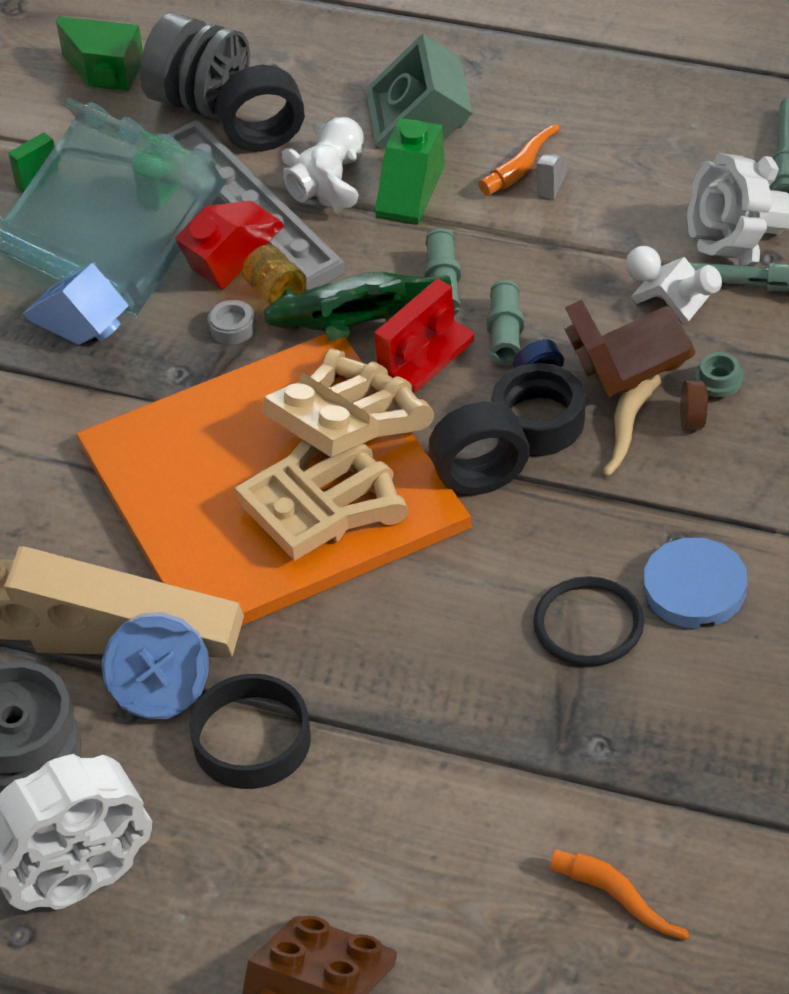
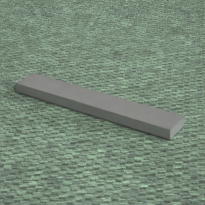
M198 119L161 137L163 149L177 153L179 166L217 204L252 201L283 222L284 227L263 250L304 291L322 286L345 274L344 261Z

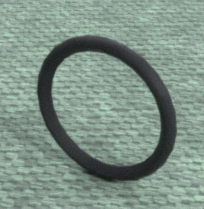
M586 576L575 577L550 588L541 597L535 608L533 624L540 644L559 660L573 665L597 666L620 659L636 646L643 633L644 616L637 598L627 588L605 578ZM590 586L603 588L620 596L628 604L634 622L628 638L614 650L600 655H577L560 648L549 638L545 630L544 617L550 603L557 596L571 589Z

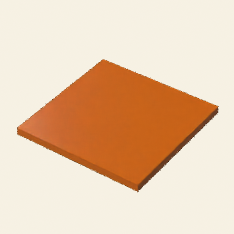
M323 334L76 433L81 449L158 582L238 602L244 614L241 625L243 626L472 528L470 514L453 490L444 486L438 477L432 460L412 432L380 436L365 442L372 450V458L376 462H384L392 469L394 473L392 481L397 495L403 497L409 511L408 516L402 522L395 525H386L379 521L347 529L338 542L335 543L331 539L294 561L236 501L234 487L288 457L303 440L262 414L264 396L299 382L302 372L311 377L323 364L325 356L331 348L343 351L346 358L362 362L345 337L328 341L327 335ZM339 375L328 388L349 380V378ZM325 453L322 455L317 454L304 471L330 456ZM348 471L320 489L325 492L356 473ZM369 491L347 505L377 499L376 493Z

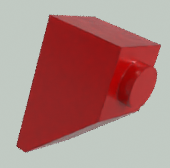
M252 201L205 206L174 239L191 269L223 290L284 227V224Z

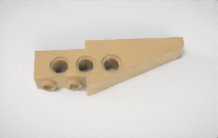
M25 546L18 547L14 560L0 559V639L30 640L36 653L104 654L108 640L125 621L142 613L164 612L184 619L199 632L208 650V657H233L244 618L238 602Z

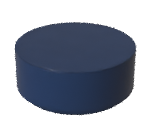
M542 339L532 342L521 349L514 358L513 366L516 368L532 363L554 364L562 368L564 357L553 340Z

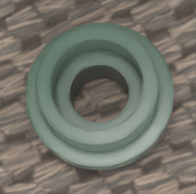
M714 352L706 355L695 370V381H703L706 384L708 395L712 397L733 395L743 385L744 372L737 359L728 353Z

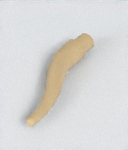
M658 374L642 381L636 388L623 392L619 398L614 415L616 443L612 459L603 469L605 476H610L627 454L631 443L635 416L641 407L652 397V392L660 385L661 379Z

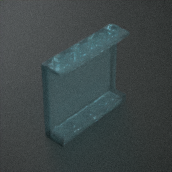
M68 98L65 104L75 119L6 219L0 218V252L59 280H63L93 263L129 305L124 311L137 316L181 251L174 238L205 206L213 203L225 182L215 167L217 162L205 151L194 148L193 151L187 150L164 133L159 132L155 136L146 132L138 123L130 118L123 117L119 120L110 116L102 107L93 102H88L84 105Z

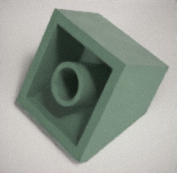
M423 33L365 88L375 145L381 149H386V145L399 118L442 125L444 141L456 129L464 126L473 114L461 57Z

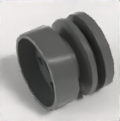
M170 12L162 16L153 26L146 40L140 65L142 91L148 99L178 108L184 106L187 111L220 120L217 103L218 95L223 84L233 74L249 67V42L242 32L212 23L206 25L204 21Z

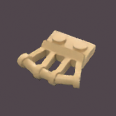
M334 348L329 349L323 364L311 377L302 372L299 382L264 396L262 414L330 457L376 437L423 430L434 419L433 409L426 401L418 399L414 395L410 382L399 376L390 377L387 369L376 362L365 364L345 357L343 351ZM339 375L349 378V380L328 388Z
M302 440L288 457L234 487L236 501L294 561L331 539L335 543L338 542L347 529L379 521L386 525H395L402 522L409 512L404 498L397 495L392 481L394 475L392 469L382 461L376 462L372 458V450L365 443L336 456L328 457L304 471L317 454L322 455L324 453L305 440ZM348 471L356 473L325 492L320 489ZM369 491L376 493L377 499L347 505Z

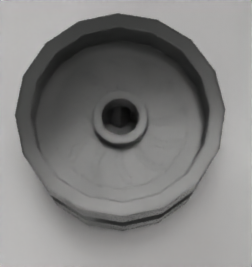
M26 660L0 663V793L14 780L25 778L40 770L47 761L71 754L80 757L81 737L74 718L71 698L62 678L47 666Z

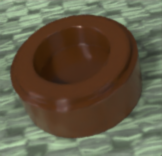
M685 380L680 400L682 429L702 430L706 424L708 410L706 384L703 381Z

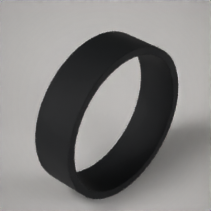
M242 674L220 681L200 697L190 717V734L198 764L213 780L229 787L257 789L276 784L299 768L310 748L311 731L304 699L293 686L270 675ZM252 697L273 699L292 709L302 722L301 730L294 743L278 757L260 764L234 765L223 762L210 755L200 743V735L208 719L223 706L240 699Z

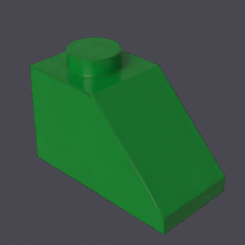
M58 16L56 25L62 55L87 85L129 91L140 69L143 54L139 25Z
M399 118L385 149L375 206V217L419 224L445 166L442 125Z

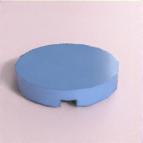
M681 538L666 543L650 556L644 568V592L650 608L666 622L680 627L700 628V624L713 621L714 626L725 623L740 611L747 596V569L739 555L723 543L707 538Z
M164 612L142 613L125 621L108 640L102 658L103 682L109 693L111 691L113 697L119 702L118 704L128 713L148 720L169 719L189 708L202 694L209 674L208 650L199 632L184 619Z

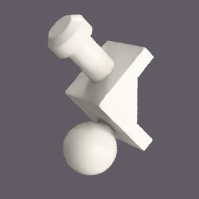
M648 246L634 248L626 258V269L629 275L635 280L644 281L631 296L635 303L638 304L653 297L663 299L682 323L688 322L711 294L718 292L722 286L721 275L715 267L706 265L695 271L685 257L661 266L659 254Z

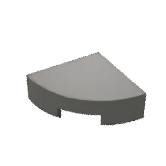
M544 154L537 162V194H539V197L555 199L568 172L565 156Z

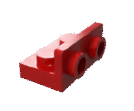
M438 278L374 332L377 363L387 369L390 377L399 376L410 382L413 393L421 389L474 342V332L454 321L452 286Z

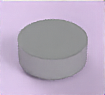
M223 301L215 305L208 314L210 334L219 343L227 345L240 344L251 338L255 333L254 310L243 301Z

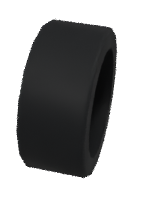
M261 64L238 71L223 84L217 98L218 111L224 132L232 143L245 150L261 152L280 147L289 142L300 131L305 118L304 103L298 85L288 72L277 66ZM270 94L286 99L284 107L267 120L250 122L236 117L237 110L246 101L255 96Z
M532 363L518 366L500 378L494 386L492 402L501 403L512 409L514 405L525 399L540 397L553 399L562 403L567 408L564 413L552 419L541 421L526 420L516 415L529 444V455L541 456L558 453L573 445L582 434L585 423V393L581 382L570 371L554 364Z
M481 401L464 405L448 413L440 420L429 437V453L438 477L446 488L452 489L458 494L478 495L495 491L509 484L517 477L529 459V444L521 424L512 409L501 403ZM502 438V441L492 451L482 456L470 459L455 458L466 446L478 440Z

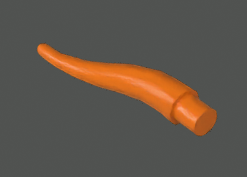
M553 124L530 139L512 159L491 171L490 175L479 180V187L482 193L489 196L498 190H505L521 180L534 164L539 148L550 136L560 130V126Z
M558 849L555 850L551 860L550 871L570 876L571 880L605 890L630 914L645 925L668 936L681 940L688 939L689 932L687 929L669 924L655 913L643 900L630 880L609 863L580 852L576 855Z

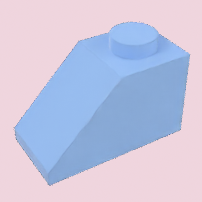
M90 263L52 285L23 315L28 321L80 345L94 337L101 342L112 334L121 324L117 317L129 305L93 263Z

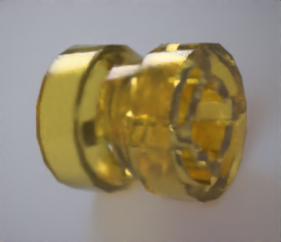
M271 244L255 249L244 262L242 269L243 278L255 290L261 291L262 297L269 304L278 299L287 288L291 289L293 293L303 292L307 282L303 271L294 263L288 262L285 254L278 247Z

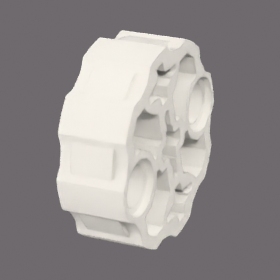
M75 754L62 756L47 761L40 770L31 775L14 780L0 793V888L9 904L25 911L36 907H51L54 910L63 909L86 898L97 889L113 884L133 866L134 856L150 838L152 820L143 807L144 802L119 762L106 755L94 758H80Z

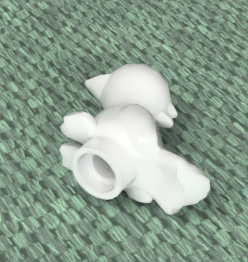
M336 117L327 123L313 126L318 139L316 146L308 148L300 154L294 149H285L281 151L283 154L281 158L286 165L290 166L283 169V178L287 190L294 199L299 202H305L314 196L317 197L320 204L332 206L335 213H342L345 208L355 205L359 196L355 188L341 180L343 173L342 165L355 162L363 154L364 134L362 128L354 120L347 117Z

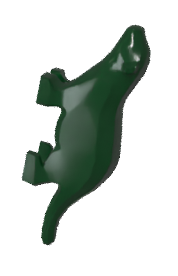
M367 272L314 287L301 293H293L291 289L287 288L278 299L264 309V318L270 326L280 328L294 327L295 329L302 326L312 330H322L326 332L328 341L348 337L350 334L348 326L384 318L387 322L437 278L450 286L451 279L447 275L410 277L389 272Z

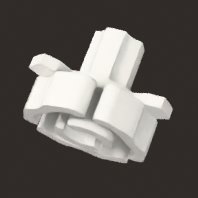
M719 153L716 155L714 162L705 161L694 178L692 198L687 209L688 233L690 237L701 238L697 242L699 252L711 256L737 257L740 266H755L759 263L760 249L758 242L763 234H782L784 230L789 229V193L773 191L769 187L775 181L779 171L772 157L763 156L756 163L754 160L743 156ZM717 229H721L725 236L720 241H714L719 238Z

